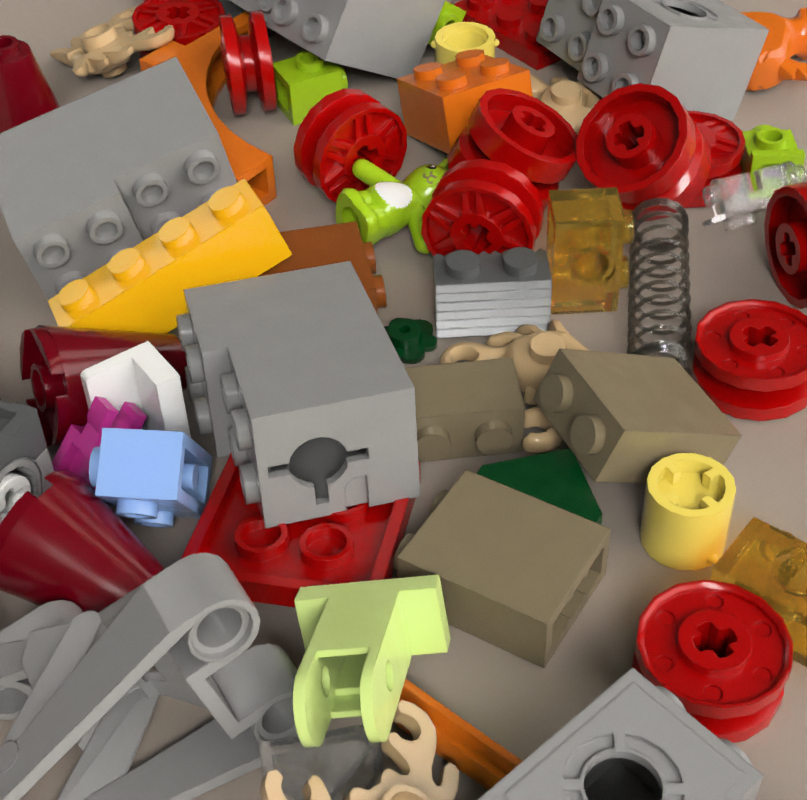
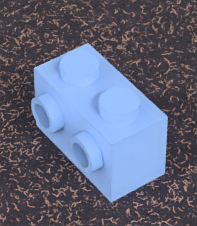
M102 428L101 445L94 447L91 452L89 480L91 485L96 487L95 496L116 507V515L134 518V524L139 526L172 528L174 517L200 519L208 502L213 456L184 432Z

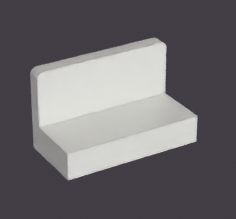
M149 341L86 368L81 372L80 377L88 409L95 396L106 398L119 412L124 402L135 403L148 416L141 430L178 431L186 433L191 438L180 375Z

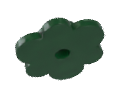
M395 318L390 321L389 326H384L402 363H419L424 359L425 352H431L437 348V339L433 336V326L426 320Z

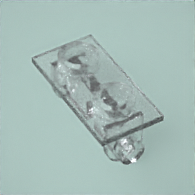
M787 161L779 165L754 171L758 188L756 191L753 190L749 172L712 180L710 186L703 189V200L708 208L713 207L715 217L702 222L703 227L723 223L724 230L727 232L755 224L754 214L766 212L768 202L775 190L786 185L806 182L807 174L805 168L801 164L795 165L793 162Z

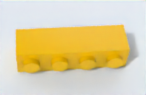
M244 178L232 186L219 189L207 202L183 217L169 220L157 233L133 248H127L116 253L107 264L83 279L71 281L60 290L59 294L47 301L60 327L167 334L177 327L176 315L187 313L184 289L258 277L293 254L266 208Z

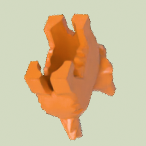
M807 7L799 9L797 15L791 18L769 12H740L769 29L746 90L771 89L783 80L807 81V63L790 59V57L795 55L801 60H807Z

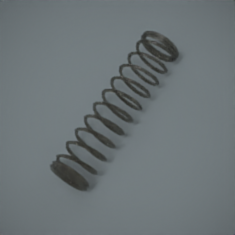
M653 198L645 200L636 206L630 215L627 354L670 353L677 356L675 359L678 362L683 361L685 363L684 369L692 377L693 357L690 353L692 349V340L690 338L692 312L690 310L691 296L689 294L691 283L689 280L690 267L688 265L690 258L688 252L689 218L686 210L678 202L668 198ZM655 205L668 206L680 214L669 211H655L644 215L635 222L640 212ZM667 215L677 219L682 225L680 229L669 224H655L644 228L640 232L637 231L640 224L654 216ZM666 228L678 233L672 238H654L650 240L643 237L645 233L654 229ZM678 247L682 250L680 254L669 252ZM645 248L655 252L643 256L640 251ZM655 256L673 257V259L666 261L651 260L649 258ZM645 261L656 266L643 269L640 264ZM677 261L682 263L680 268L667 265ZM655 270L673 271L672 273L662 275L651 273ZM678 274L682 277L679 283L672 280H654L643 283L640 280L644 275L660 279L674 277ZM656 284L672 285V287L657 288L651 286ZM678 288L682 291L679 297L670 294H656L645 298L640 294L644 289L655 292H668ZM636 298H638L639 300H641V301L638 302L637 304H636V301H635ZM655 299H670V300H672V301L657 302V301H652V300H655ZM645 303L655 306H668L679 303L683 306L678 312L670 309H656L645 312L640 308ZM636 312H638L641 315L637 319L635 316ZM655 314H670L669 316H655ZM646 317L660 321L678 317L683 321L678 327L672 325L646 327L640 323ZM636 327L641 329V331L637 334L635 331ZM656 329H669V330H666V331H658V330H656ZM647 332L656 335H668L678 332L683 336L678 342L657 340L650 343L642 340L640 337ZM636 342L642 345L638 349L635 347Z

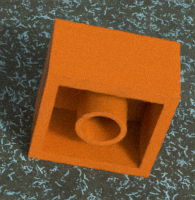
M480 49L462 51L455 55V61L445 64L430 62L414 67L413 74L397 78L407 135L449 154L458 136L466 127H469L468 119L479 99L487 90L503 88L519 91L533 97L529 69L511 64L507 58H494L485 55L484 51Z

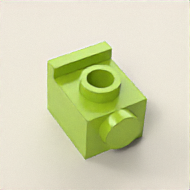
M758 125L750 131H742L746 143L745 152L740 162L742 168L741 185L746 199H770L775 190L786 185L800 183L805 152L803 149H798L791 129L782 130L770 125ZM777 169L780 178L760 179L761 170Z

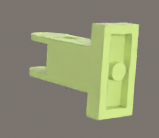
M439 574L300 587L294 603L305 654L294 680L293 714L297 735L301 744L306 748L321 746L331 719L362 717L366 736L371 743L386 742L390 734L412 655L448 652L451 636Z

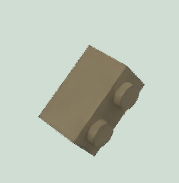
M513 357L405 367L415 387L419 462L523 452L525 406Z

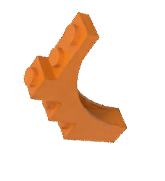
M244 11L233 18L239 35L248 34L250 13L248 11ZM220 26L186 46L172 40L139 59L142 72L177 57L219 134L237 182L245 178L264 206L277 198L272 155L256 148L234 134L213 110L216 100L226 84L221 53Z

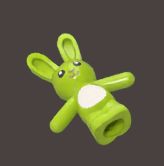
M448 157L439 165L425 164L417 167L403 182L366 159L356 160L352 166L353 175L370 187L361 191L353 188L342 190L336 203V223L357 221L362 242L371 241L373 245L383 238L391 237L408 226L417 251L422 254L430 253L421 234L422 215L432 198L435 187L444 172L449 170Z

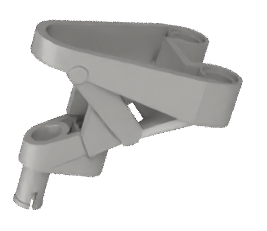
M206 552L186 556L98 613L93 610L83 612L78 605L71 601H49L0 631V720H15L0 746V800H20L76 743L83 753L57 800H191L270 763L300 742L293 714V687L298 668L289 654L279 645L267 643L249 648L259 632L261 620L253 602L229 565L222 558ZM155 666L159 672L149 670ZM160 695L207 708L215 718L128 772Z

